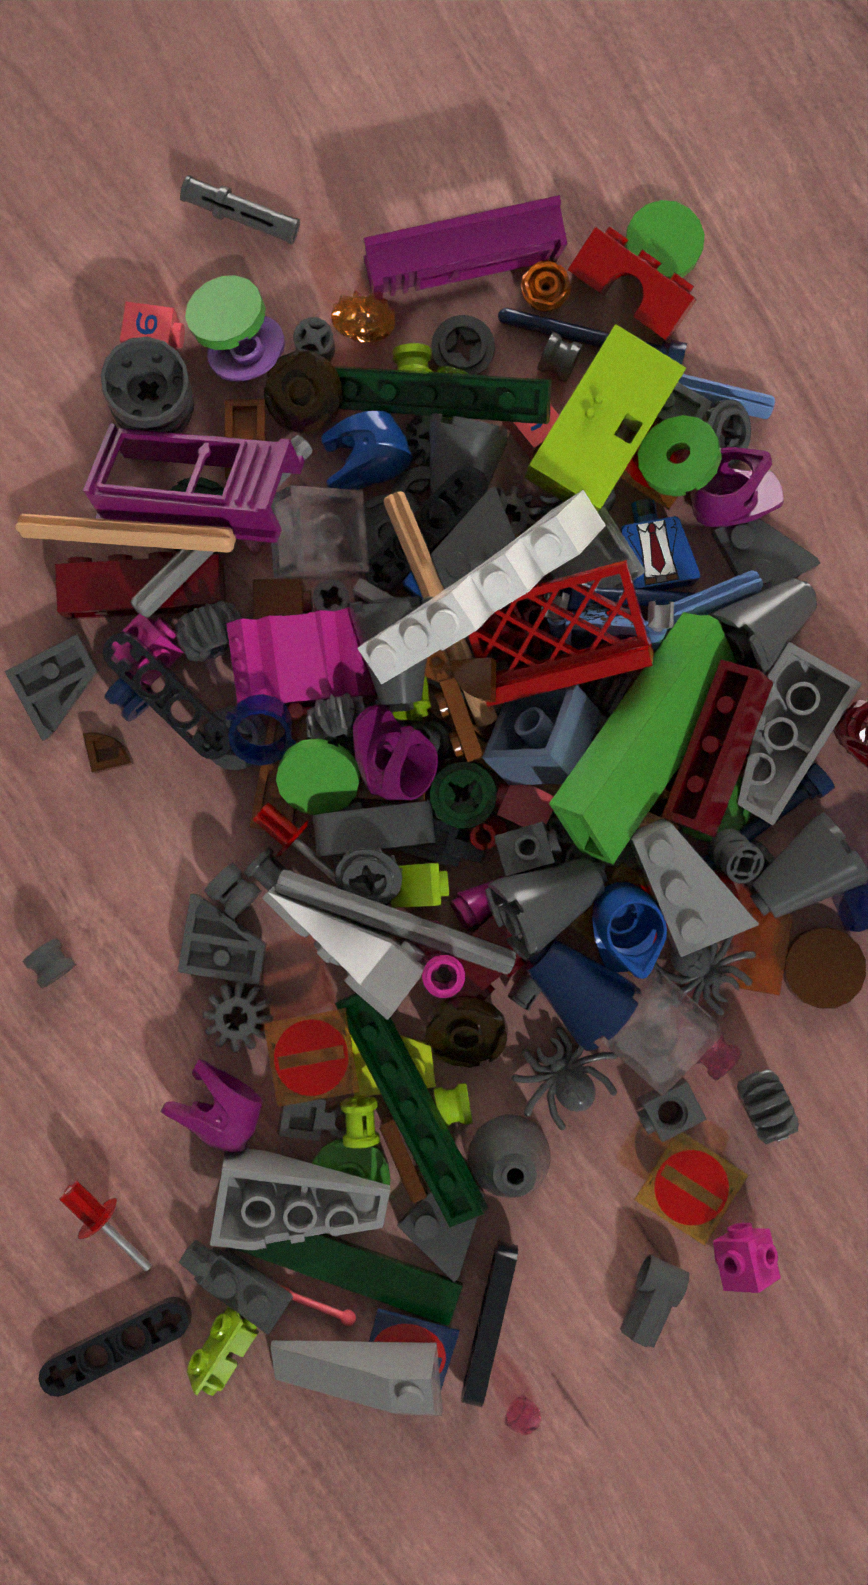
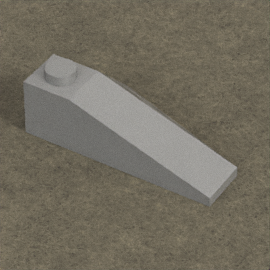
M788 642L767 676L774 683L752 739L737 803L771 825L775 824L862 685L861 682Z
M275 885L262 898L297 934L305 938L311 935L316 940L314 946L318 950L317 954L326 963L331 962L337 966L341 965L348 975L344 981L387 1020L422 976L423 969L427 964L422 959L425 954L410 940L405 939L402 942L396 936L280 895L275 891Z
M249 1148L235 1153L225 1151L210 1245L243 1250H258L266 1248L268 1243L291 1240L292 1244L304 1242L305 1237L330 1233L332 1236H339L383 1228L390 1185L269 1151Z
M272 1340L271 1353L275 1380L399 1415L442 1416L443 1406L437 1343Z

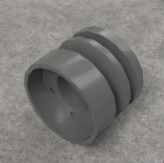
M151 337L130 338L115 346L104 361L101 383L103 394L118 426L124 429L181 433L191 420L194 401L187 367L178 351L165 341ZM149 394L153 398L157 396L158 399L152 402L149 398L144 400V397Z

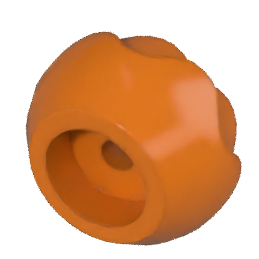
M540 261L535 263L523 275L521 290L525 301L532 308L548 312L560 308L566 302L571 292V284L564 267L551 261ZM544 285L549 286V290H543L542 287Z

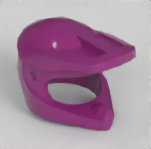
M737 447L721 449L722 459L717 473L706 486L697 491L696 488L691 490L690 495L693 515L699 523L708 527H727L754 521L780 508L784 502L783 490L779 480L772 471H768L772 466L770 453L764 450ZM731 460H741L748 464L752 471L734 469L729 467L728 463Z
M373 705L364 709L358 715L353 725L355 758L362 779L370 793L388 800H413L420 797L429 788L436 775L438 755L435 746L412 726L401 727L386 705Z
M199 1059L192 1071V1075L196 1080H203L213 1095L214 1104L194 1101L190 1107L178 1102L169 1101L164 1103L160 1112L194 1132L201 1141L212 1148L232 1153L245 1151L247 1143L255 1133L263 1101L251 1087L238 1078L211 1065L205 1060Z

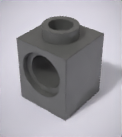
M681 1076L637 1098L642 1110L636 1113L646 1133L649 1135L655 1132L662 1142L707 1120L689 1083ZM666 1101H675L677 1103L676 1115L670 1120L659 1119V1107Z

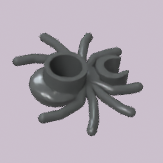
M734 936L724 939L717 954V943L710 945V949L707 946L683 957H680L672 947L670 952L671 963L684 976L681 977L665 971L657 962L653 970L661 977L678 984L690 983L671 994L660 996L658 1002L663 1004L674 1001L695 988L689 1009L692 1021L697 1019V1007L702 991L703 998L718 1015H723L725 1011L710 995V988L717 1000L728 1002L727 998L719 993L720 985L728 982L733 984L734 988L738 991L739 985L734 977L725 973L733 974L748 986L752 985L753 981L748 975L735 966L726 965L745 958H754L756 953L754 951H743L722 959L727 953Z
M558 1026L556 1033L565 1047V1053L561 1042L551 1037L550 1042L556 1048L557 1053L553 1057H546L538 1046L537 1057L540 1063L545 1065L542 1066L528 1049H523L522 1055L535 1071L544 1074L527 1076L514 1074L512 1080L519 1083L545 1081L528 1101L524 1115H531L537 1101L550 1088L547 1092L550 1115L558 1128L564 1130L566 1125L557 1112L554 1095L556 1094L559 1102L568 1110L575 1112L587 1110L593 1104L596 1096L595 1085L586 1074L589 1073L601 1081L609 1093L615 1096L617 1090L608 1077L592 1066L583 1065L603 1059H616L618 1054L616 1052H601L578 1059L584 1049L578 1045L572 1054V1044L563 1028Z

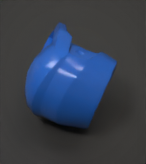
M366 411L352 415L337 423L321 436L326 452H333L337 448L353 449L347 457L343 468L326 481L330 494L335 497L346 496L373 484L392 480L402 474L413 460L406 436L392 415L384 411Z
M628 882L613 883L606 886L605 893L594 902L592 914L594 941L605 967L616 973L630 971L635 977L645 979L651 973L664 946L667 936L666 921L656 900L639 886Z

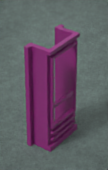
M560 195L363 238L366 251L363 259L373 301L383 300V293L390 292V296H395L396 290L402 289L403 294L408 293V288L413 286L415 291L533 266L540 261L547 262L549 257L551 262H557L567 246L560 207Z
M109 424L83 492L97 511L96 519L230 527L233 534L236 535V539L277 543L282 528L271 505L282 473L301 474L305 460L303 456L296 454L290 439L280 438L279 442L124 429L117 428L115 424ZM119 450L124 458L195 465L186 492L106 484ZM204 465L232 468L222 496L194 493Z

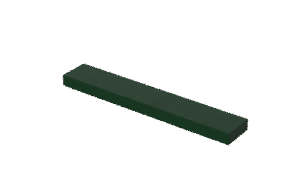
M333 366L337 370L343 386V403L340 408L342 410L384 411L387 413L425 416L442 414V417L453 418V416L467 419L548 424L550 420L552 380Z
M356 992L336 1002L335 1005L449 1228L485 1214L489 1207L391 1017L387 1020Z
M328 1234L305 1237L304 1242L292 1244L291 1240L268 1243L266 1248L258 1250L232 1248L447 1326L450 1325L463 1287L460 1281L456 1280L454 1283L449 1277Z

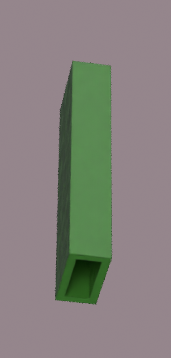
M686 612L682 613L654 653L653 666L645 667L550 801L549 805L581 853L614 864L681 765L720 660L737 664L734 653L718 619L709 615L700 616Z

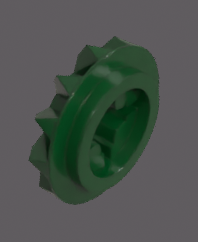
M456 762L443 768L434 778L430 790L431 805L441 821L455 828H471L481 824L492 813L497 798L496 786L490 774L479 765L470 762ZM475 781L476 784L470 796L478 807L475 808L467 803H462L452 810L450 807L454 804L453 800L456 795L452 791L453 788L448 784L451 782L454 786L458 785L460 788H464L467 784L470 785Z

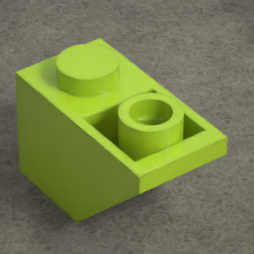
M439 863L399 866V868H402V885L397 896L391 900V907L441 905V896H449L448 871H439Z

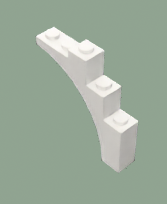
M584 490L550 510L528 530L474 570L399 621L364 642L357 649L380 683L387 682L440 649L443 651L477 631L494 612L528 593L544 575L578 556L606 526Z

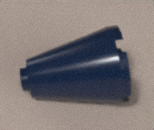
M553 939L538 954L527 959L526 971L578 1045L586 1051L599 1048L594 1041L601 1036L608 1040L613 1038L627 1023L637 1008L638 1002L633 999L634 993L641 995V990L634 982L556 939Z

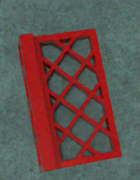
M627 560L536 584L528 593L511 602L507 610L501 608L494 612L502 617V620L493 635L480 628L468 635L475 659L487 658L492 646L515 657L508 669L496 671V702H486L487 707L653 666L654 651L650 637L647 636ZM620 574L624 591L616 603L595 592L602 578ZM593 581L590 588L582 585L583 583ZM571 587L585 595L575 614L553 603L559 590ZM552 592L548 599L540 596ZM529 598L543 606L534 625L511 613L518 601ZM590 598L612 610L601 629L579 617ZM626 598L630 611L622 607ZM548 609L570 621L560 639L538 628ZM618 613L634 623L637 636L620 640L606 631ZM507 620L529 632L519 650L497 639ZM575 624L596 635L590 648L578 650L565 643ZM533 635L555 646L549 658L538 661L524 653ZM481 639L488 642V645L485 650ZM601 639L609 642L606 644L598 645ZM560 650H562V651H564V652L567 653V654H563V655L557 656V654H558V652H559ZM519 660L526 663L524 665L516 666Z

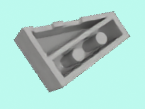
M663 818L635 831L629 840L630 846L648 890L656 900L665 918L669 941L680 957L759 925L673 824Z

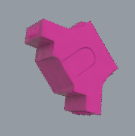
M350 607L338 611L319 610L308 612V614L290 616L269 615L257 620L238 619L226 623L238 710L287 709L292 703H299L302 707L315 706L318 699L328 700L331 694L335 697H341L346 692L350 694L351 698L356 696L366 698L375 695L367 663L357 649L361 645L350 615Z

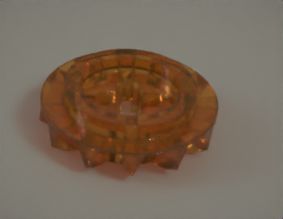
M355 290L351 297L341 295L338 303L333 304L331 320L335 329L343 336L358 342L372 343L387 338L395 328V309L388 307L387 299H375L373 292L365 296ZM361 313H364L367 317H370L369 322H367L366 318H364Z

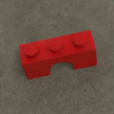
M595 226L567 270L604 296L617 279L624 276L638 278L643 286L644 295L633 317L663 339L669 341L697 300L690 294L694 286L676 273L669 279L657 271L661 263L644 250H641L638 256L626 249L625 245L629 240L609 226L604 233Z

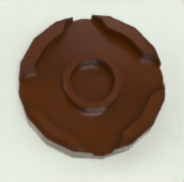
M813 928L798 934L787 946L782 960L785 982L789 991L801 1002L819 1009H835L849 1003L861 991L866 978V959L859 944L847 933L834 928Z

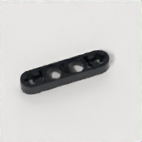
M465 467L453 473L413 514L429 553L439 545L488 491L487 478L478 468ZM460 478L463 481L470 478L473 479L475 485L472 487V491L475 496L469 493L455 503L451 497L456 495L463 487ZM433 505H442L447 509L449 522L445 527H438L430 520L429 513ZM396 533L371 557L365 566L367 582L382 591L392 589L401 583L412 571ZM394 557L401 561L390 570V577L382 579L379 576L380 566L387 564Z
M124 631L110 636L103 647V657L108 666L198 754L212 760L226 755L232 740L231 732L227 725L138 637ZM118 642L120 645L129 642L133 646L129 652L130 655L137 662H139L143 655L149 662L140 666L134 677H132L127 671L132 669L134 665L126 658H122L119 661L116 660L113 656L116 648L112 644ZM157 670L162 673L165 678L164 688L159 692L147 691L141 682L144 672ZM181 699L190 701L195 707L194 717L185 722L175 719L171 711L174 702ZM202 715L209 719L203 723V727L209 733L214 734L217 731L222 733L220 738L222 747L219 749L215 745L209 748L205 747L203 744L206 737L199 729L196 730L194 735L187 731L197 725Z
M498 1240L496 1242L461 1393L462 1403L478 1407L483 1406L517 1262L518 1245Z
M179 1297L166 1298L55 1353L48 1358L39 1371L38 1380L40 1387L50 1396L59 1397L66 1395L180 1338L191 1322L192 1312L190 1306ZM169 1309L171 1314L179 1313L181 1318L177 1323V1327L175 1328L171 1322L160 1326L156 1332L159 1338H156L153 1325L163 1320L167 1313L166 1310ZM134 1326L142 1329L146 1338L145 1344L137 1348L127 1345L123 1335L124 1330L128 1327ZM93 1345L103 1347L108 1354L107 1363L101 1366L91 1364L87 1359V1349ZM76 1360L78 1368L72 1370L67 1375L64 1383L61 1378L53 1379L51 1377L52 1372L55 1370V1365L60 1371L72 1366Z

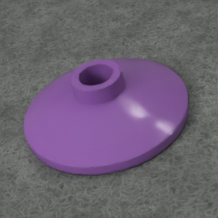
M265 316L264 322L257 334L250 340L246 337L238 341L240 346L227 350L208 348V362L215 374L228 381L241 382L257 378L269 371L276 364L277 359L281 357L285 347L283 331L275 320Z

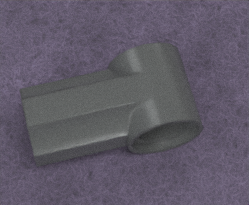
M649 1254L639 1270L636 1280L637 1291L620 1327L621 1333L644 1347L654 1348L672 1306L676 1308L685 1295L689 1283V1272Z

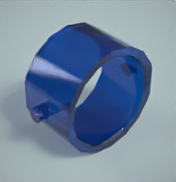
M264 694L249 696L237 704L233 713L228 711L225 719L230 721L228 733L230 747L236 756L246 763L258 766L272 764L282 759L288 748L297 742L292 739L293 723L291 713L286 705L275 697ZM265 714L278 720L285 729V734L280 740L271 745L260 746L245 740L237 730V725L249 715Z

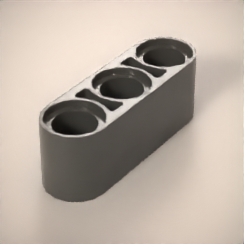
M431 801L312 816L317 857L342 855L346 851L353 852L357 850L361 845L365 849L373 850L380 846L381 850L436 843Z

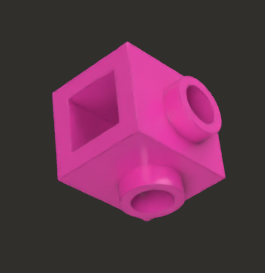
M139 613L121 631L132 633L138 637L168 668L184 653L174 641L177 635L176 631L161 617L154 621L150 617L146 618ZM118 642L112 644L116 648L114 655L118 660L126 658L134 665L132 669L128 670L133 675L136 674L140 666L149 662L143 655L139 662H137L129 653L133 648L129 642L120 645ZM148 670L143 673L141 680L151 686L162 673L157 670Z
M737 1223L727 1227V1233L713 1240L714 1257L719 1268L723 1291L760 1293L781 1279L777 1263L778 1253L773 1245L769 1228H752L751 1223Z

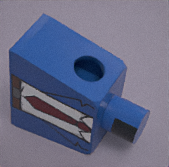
M653 498L633 502L631 508L634 524L624 525L620 531L646 571L633 581L634 588L639 590L665 591L693 586L699 580L700 572L680 519L677 516L658 519L655 499Z

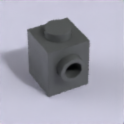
M543 821L494 836L506 877L558 864L556 855L562 853L556 830L548 831L547 825Z

